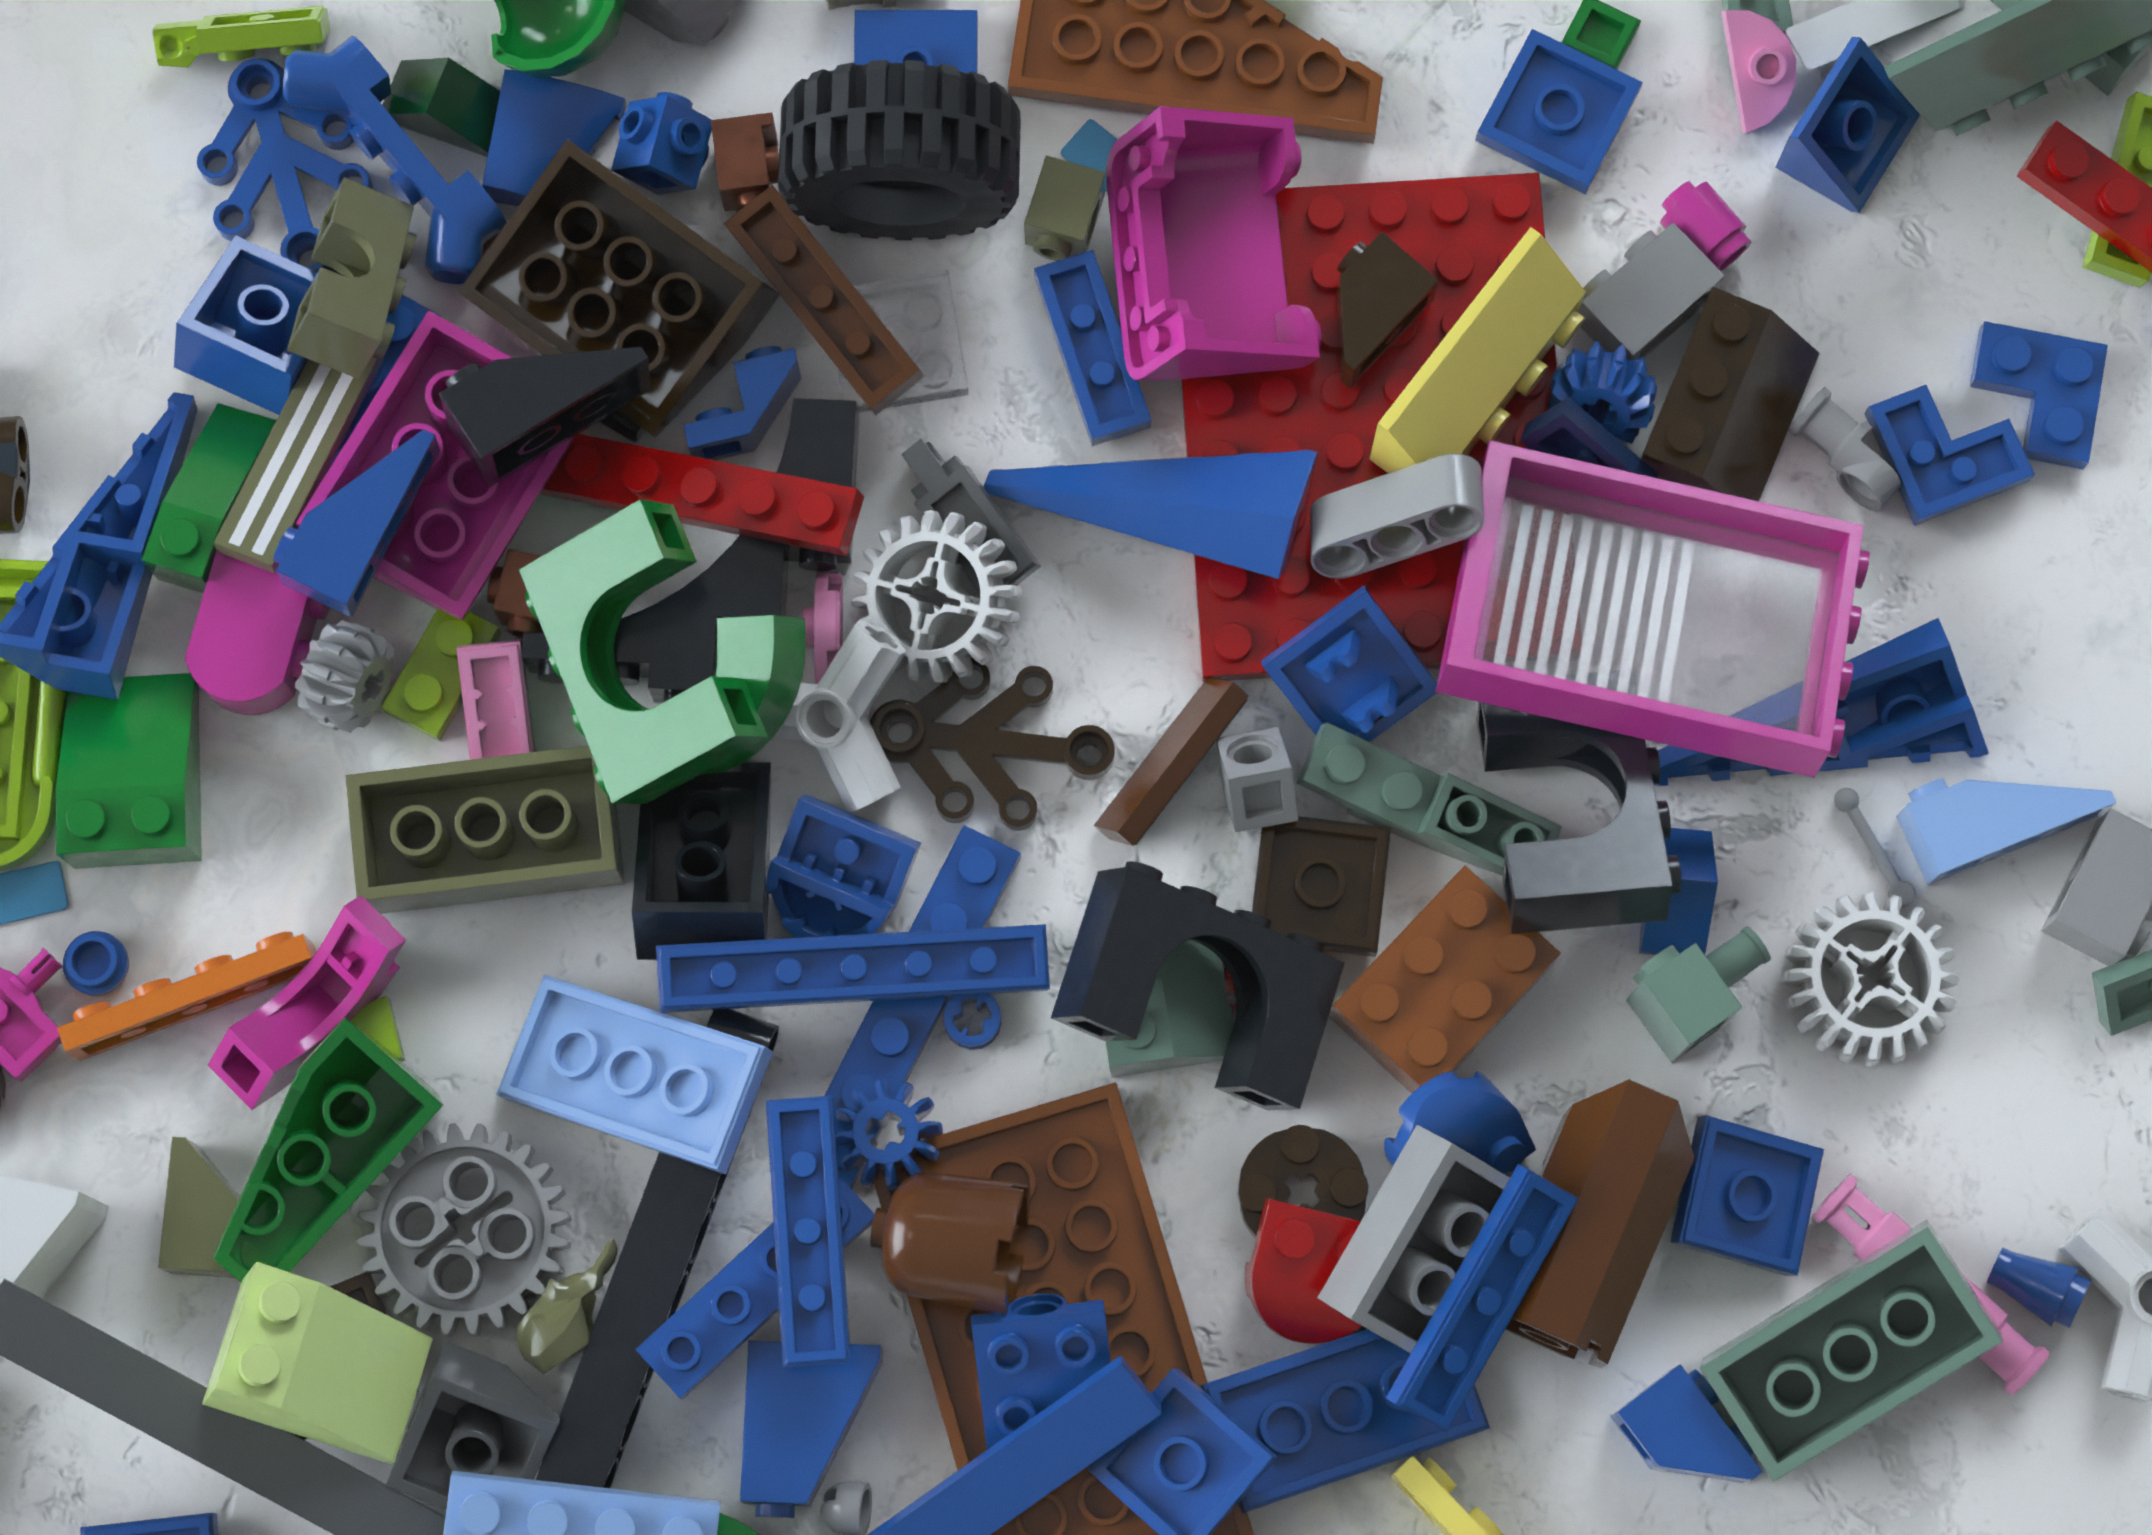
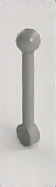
M1851 788L1840 789L1834 796L1835 806L1840 811L1847 812L1890 886L1888 898L1892 895L1900 896L1902 899L1901 908L1910 905L1916 897L1915 888L1911 883L1901 881L1858 807V793Z

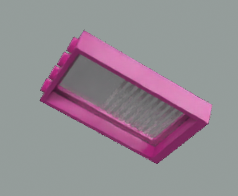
M1489 440L1480 464L1483 482L1484 524L1477 534L1465 539L1436 692L1815 778L1827 756L1837 757L1845 729V721L1836 718L1838 700L1844 701L1846 699L1853 675V663L1844 661L1846 643H1854L1862 613L1861 607L1852 605L1854 589H1861L1870 559L1869 551L1860 550L1864 525Z

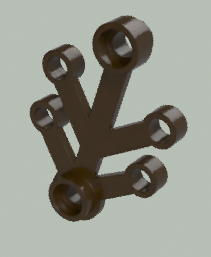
M970 658L973 670H977L983 675V681L978 687L974 689L963 687L959 682L960 677L953 671L952 676L949 677L946 683H941L918 702L913 703L901 699L892 700L881 705L873 713L869 722L888 761L892 763L908 762L936 797V807L939 815L951 823L963 822L971 816L974 810L973 793L966 784L958 781L953 782L931 749L957 752L999 805V815L1003 824L1009 829L1016 831L1025 830L1035 822L1037 803L1031 793L1016 786L993 756L1066 765L1074 776L1083 780H1095L1104 776L1111 769L1114 762V742L1111 736L1098 726H1080L1073 730L1067 738L997 730L1026 707H1041L1051 699L1053 680L1049 672L1040 666H1028L1022 669L1012 686L960 725L938 723L935 721L962 698L976 700L983 697L989 690L991 682L989 669L986 665H981L973 658ZM1030 677H1038L1045 682L1046 689L1038 696H1029L1022 689L1024 681ZM897 723H905L912 729L911 737L903 743L894 742L888 736L890 728ZM1084 746H1094L1100 751L1102 756L1098 763L1087 766L1078 760V751ZM959 792L966 797L967 804L963 810L950 812L944 808L943 800L949 793ZM1014 800H1023L1030 806V812L1026 818L1015 820L1007 815L1006 807Z

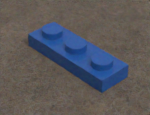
M1087 251L1034 268V277L1091 445L1095 446L1151 428L1152 420L1139 382L1130 377L1126 369L1122 332L1094 251Z

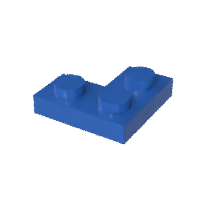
M1984 321L1979 328L1970 387L2031 399L2023 445L2027 458L2083 470L2088 465L2108 345Z
M1927 385L1873 404L1864 413L1868 423L1873 427L1871 430L1885 461L1899 476L1901 486L1898 490L1914 526L2028 483L2035 475L2010 419L1951 440Z

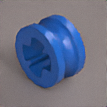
M990 994L952 996L946 1003L943 1013L945 1031L950 1040L961 1048L968 1050L982 1049L991 1044L999 1035L1002 1024L1000 1007L995 998ZM967 1003H977L978 1012L985 1007L991 1014L990 1018L982 1022L983 1032L979 1035L969 1036L967 1027L960 1032L954 1024V1021L963 1017L962 1006Z

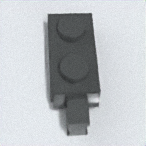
M922 439L918 440L901 454L921 481L911 489V492L917 499L914 504L922 515H924L925 511H937L944 523L951 512L962 514L965 521V530L973 522L982 523L987 527L986 536L982 544L993 538L1002 540L1005 548L994 562L1009 560L1014 561L1017 566V570L1012 575L1003 578L1004 585L1017 586L1041 567V564L969 466L964 465L957 456L954 455L945 462L929 441L925 443ZM959 552L957 563L962 565L961 569L980 594L977 574L968 559Z

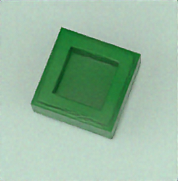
M1583 0L1561 43L1618 70L1639 29L1641 20L1599 0Z

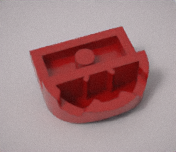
M1265 1198L1251 1261L1246 1262L1245 1289L1256 1313L1265 1323L1266 1327L1277 1335L1295 1342L1319 1344L1348 1336L1362 1326L1317 1298L1361 1221Z

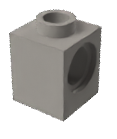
M1279 727L1218 738L1216 743L1222 787L1235 832L1298 821L1292 767Z

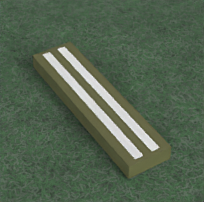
M372 357L359 379L310 359L307 360L214 541L217 552L270 573H276L279 563L275 562L273 558L279 541L290 526L298 529L296 522L324 479L384 361L383 358L379 360Z

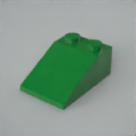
M191 673L124 677L118 700L68 691L56 783V855L74 869L202 861L199 687Z

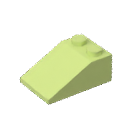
M256 1262L242 1279L202 1405L393 1465L396 1462L433 1338L321 1282Z

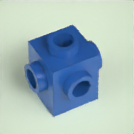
M660 92L655 98L629 102L628 109L619 125L620 138L611 171L657 195L696 190L701 168L709 154L708 142L712 131V119L692 109L693 103L689 99L675 93Z

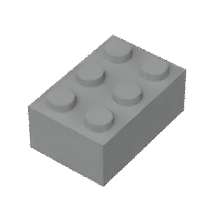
M1416 1125L1317 1298L1356 1323L1411 1353L1510 1177L1455 1144Z

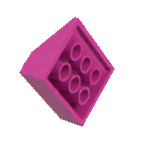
M428 310L300 515L296 525L299 528L303 518L309 511L423 429L435 434L440 451L373 579L463 621L576 436L488 488L448 426L439 393L448 388L446 381L454 373L470 364L479 363L482 368L494 360L512 357Z

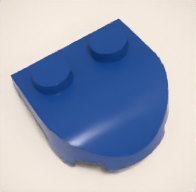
M803 794L798 799L779 852L770 862L768 869L767 891L768 894H772L776 908L782 916L781 924L796 938L875 933L897 907L922 843L808 794Z
M1479 1071L1475 1072L1473 1078L1460 1079L1453 1072H1446L1424 1083L1400 1106L1399 1114L1404 1122L1396 1138H1385L1384 1142L1385 1156L1393 1166L1416 1125H1419L1455 1144L1503 1174L1514 1171L1518 1164H1521L1527 1156L1536 1151L1518 1110Z

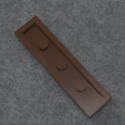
M773 185L724 223L875 416L925 377L800 218L790 210L783 197Z

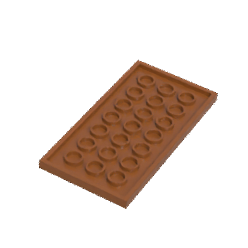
M1116 1082L944 1133L936 1138L921 1140L934 1146L940 1154L936 1162H930L918 1156L913 1159L920 1167L922 1173L1010 1181L1029 1185L1030 1211L1028 1227L1016 1226L1011 1254L1024 1256L1015 1299L1027 1295L1048 1293L1064 1297L1067 1304L1103 1300L1111 1362L1121 1355L1151 1393L1172 1368H1179L1199 1387L1208 1383ZM905 1168L896 1170L900 1185L905 1179L909 1178V1175ZM879 1170L874 1184L881 1208L888 1209L895 1191L887 1189L885 1171ZM907 1294L957 1470H959L988 1450L986 1447L971 1315L993 1312L917 1298ZM1090 1464L991 1535L1159 1534L1088 1471L1092 1465ZM1237 1504L1212 1535H1254L1248 1514H1242L1239 1504Z

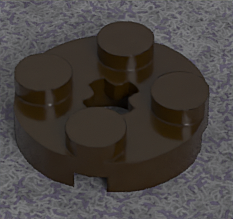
M1295 1125L1265 1137L1247 1156L1240 1172L1237 1197L1243 1222L1255 1239L1265 1198L1288 1203L1286 1200L1289 1198L1291 1190L1285 1183L1293 1176L1300 1181L1310 1176L1318 1183L1314 1190L1315 1195L1320 1199L1318 1204L1312 1208L1303 1202L1299 1206L1358 1221L1362 1220L1368 1194V1181L1358 1156L1346 1142L1326 1130L1315 1129L1306 1125Z

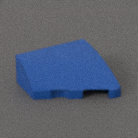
M505 69L482 182L483 188L495 203L519 206L566 139L592 157L595 153L594 144L614 119L620 121L625 114V98L552 77L534 78L519 71Z

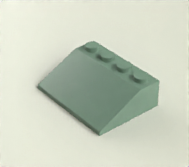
M2022 0L1885 66L1884 69L1890 81L1934 131L1952 126L1956 136L1990 121L1991 119L1986 109L2009 99L2013 109H2016L2048 94L2045 81L2068 72L2073 82L2107 66L2103 54L2126 44L2130 54H2133L2151 46L2152 0Z

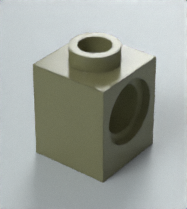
M1046 155L1024 222L1025 244L1033 246L1034 252L1038 255L1054 261L1087 252L1105 196L1106 172Z

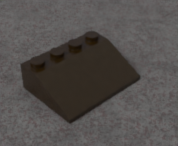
M566 139L458 291V293L542 355L642 347L649 360L651 390L618 411L655 438L745 345L780 296L776 290L568 139Z

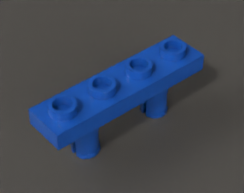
M839 1176L843 1247L845 1250L872 1225L874 1213ZM774 1222L635 1349L681 1400L688 1396L779 1311Z

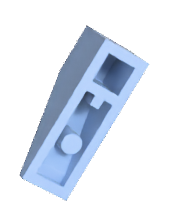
M1941 778L1908 793L1912 802L1908 803L1896 817L1927 885H1930L2099 817L2117 802L2112 791L1979 780H1965L1948 787L1944 778Z

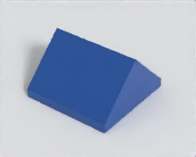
M1851 37L1790 134L1775 167L1850 212L1860 213L1920 117L1919 112L1890 81L1884 66L1862 38Z

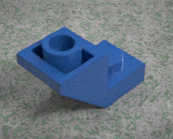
M778 346L762 347L747 353L745 360L733 363L744 410L732 413L730 408H714L698 414L695 417V422L683 424L691 456L716 461L753 452L757 449L801 380L794 348L782 351Z

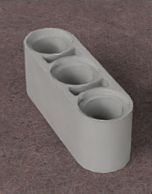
M1463 454L1442 455L1317 499L1312 504L1310 510L1311 565L1313 569L1329 578L1343 579L1353 577L1477 534L1484 524L1483 482L1480 464L1472 457Z

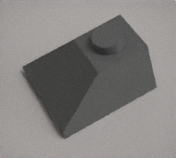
M444 1341L422 1391L386 1486L447 1509L452 1471L534 1480L558 1427L560 1417L506 1364Z

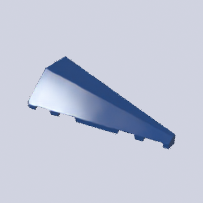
M172 393L167 400V411L148 435L143 432L132 445L133 454L115 477L107 476L52 547V558L32 583L25 581L15 594L16 604L0 623L1 658L55 689L118 700L153 574L142 562V557L162 501L183 465L198 410L193 395Z
M1305 449L1274 453L1258 452L1226 456H1195L1068 466L1052 465L1036 468L992 469L988 473L984 488L991 495L1279 579L1286 571L1300 513L1304 510L1318 451Z
M1939 618L1845 661L1853 663V675L1846 699L1844 701L1838 700L1836 718L1845 721L1843 740L1837 757L1827 756L1818 772L1868 767V760L1907 756L1912 763L1929 762L1930 754L1965 751L1970 758L1989 754L1975 711L1967 695L1954 654ZM1803 682L1730 717L1796 731ZM1671 745L1658 750L1661 779L1660 785L1657 786H1667L1668 778L1708 774L1712 781L1730 780V772L1766 769L1770 776L1794 774Z

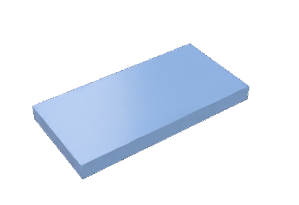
M544 975L496 1095L507 1101L726 1174L773 1051L748 1040Z

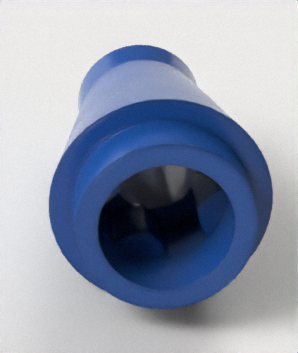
M2002 1247L1986 1283L2002 1290L2052 1327L2055 1321L2070 1328L2091 1280L2076 1274L2078 1267L2015 1253Z

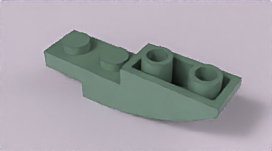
M1328 722L1320 725L1296 782L1305 788L1348 807L1346 813L1375 826L1391 827V833L1502 876L1505 844L1557 840L1562 826L1450 773L1440 776Z

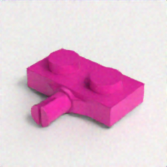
M42 948L41 952L17 975L0 968V1064L15 1079L21 1082L62 1043L57 1030L59 1026L44 1012L40 999L35 994L59 969L63 968V965L45 948Z

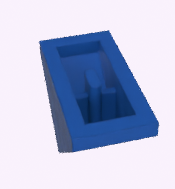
M1671 828L1670 839H1665L1664 842L1667 856L1677 855L1681 871V893L1671 895L1667 921L1641 923L1639 953L1657 955L1673 944L1680 954L1696 943L1705 955L1718 885L1712 831Z

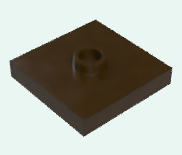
M1298 816V821L1262 827L1252 912L1268 918L1271 921L1270 930L1286 937L1290 933L1311 937L1324 944V951L1376 957L1391 827Z

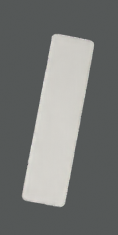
M1855 0L1787 28L1786 35L1804 67L1812 70L1837 60L1851 37H1860L1867 46H1871L1959 10L1961 3L1959 0Z

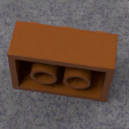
M1464 865L1332 1005L1329 1018L1412 1094L1432 1078L1446 1072H1454L1550 970L1561 952L1539 932L1511 934L1506 902Z

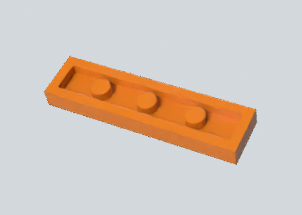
M281 932L262 939L255 945L256 952L233 960L231 955H222L208 959L194 968L196 975L172 983L170 978H162L145 983L133 991L135 998L111 1007L110 1002L103 1001L82 1007L72 1014L73 1022L57 1027L64 1051L77 1060L82 1061L289 982L301 972L317 952L315 945L304 934L294 937L292 932Z

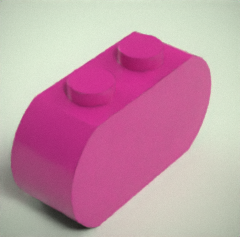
M216 550L185 655L187 667L194 680L222 708L242 715H261L274 711L285 705L295 696L297 690L295 682L302 674L303 669L300 661L306 659L310 652V642L317 619L324 620L328 615L330 607L283 585L277 573H270Z

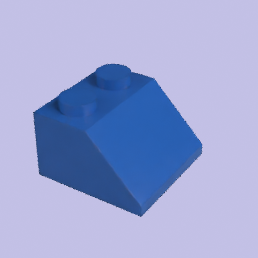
M235 235L176 323L174 368L280 415L308 360L305 357L287 351L299 304L317 272Z

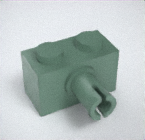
M1748 926L1707 956L1703 954L1696 943L1680 954L1672 944L1641 966L1642 970L1633 977L1638 986L1626 1001L1670 1062L1673 1063L1724 1027L1742 1008V1005L1729 987L1761 964H1766L1771 960V957L1762 940Z

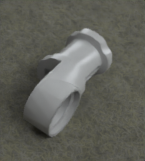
M1824 387L1801 411L1789 426L1788 431L1794 436L1798 434L1804 435L1830 457L1828 465L1837 471V481L1850 498L1869 510H1881L1900 488L1901 481L1899 476L1884 459L1862 442L1873 427L1866 421L1860 424L1830 400L1832 392Z

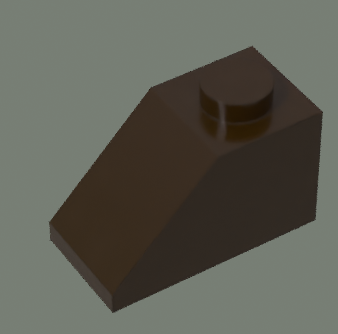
M1383 232L1368 246L1362 241L1358 242L1345 255L1337 267V271L1341 273L1336 293L1341 381L1349 388L1366 373L1434 301L1439 281Z

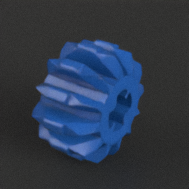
M1597 340L1590 347L1589 354L1573 348L1572 352L1567 356L1565 364H1559L1558 369L1554 370L1550 384L1552 391L1549 399V408L1570 397L1616 438L1632 444L1635 437L1639 435L1640 428H1647L1648 423L1653 418L1655 409L1653 401L1657 392L1656 377L1646 374L1645 357L1627 360L1624 344L1618 347L1614 353L1605 352Z
M880 1078L875 1081V1090L878 1098L869 1102L866 1094L859 1087L851 1091L854 1103L861 1109L858 1114L846 1108L839 1107L836 1109L834 1114L836 1120L845 1126L853 1128L850 1131L836 1133V1146L841 1149L855 1147L839 1162L844 1172L852 1171L866 1162L860 1177L862 1186L870 1188L875 1183L879 1170L885 1171L887 1189L895 1191L899 1187L896 1170L905 1168L909 1177L917 1173H922L918 1164L913 1160L916 1156L930 1162L938 1160L940 1156L938 1149L922 1142L921 1139L936 1138L942 1135L943 1127L941 1122H919L934 1109V1103L929 1097L919 1100L910 1108L908 1107L913 1097V1084L907 1081L903 1082L898 1089L895 1099L889 1098V1087L886 1079ZM890 1120L899 1122L896 1127L899 1135H904L900 1144L889 1142L884 1150L877 1149L875 1147L878 1145L874 1134H870L873 1127L885 1128Z

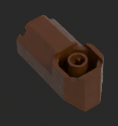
M1628 1079L1572 1104L1562 1116L1544 1158L1540 1176L1579 1198L1511 1318L1506 1330L1571 1359H1575L1578 1349L1592 1351L1593 1353L1588 1364L1599 1368L1608 1365L1694 1160L1678 1100Z

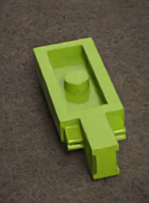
M323 5L204 16L202 20L156 24L152 32L158 66L189 68L199 54L217 53L218 59L222 61H235L253 57L255 49L279 47L281 55H290L294 50L313 52L316 50L317 43L324 42L330 31L327 8H324Z

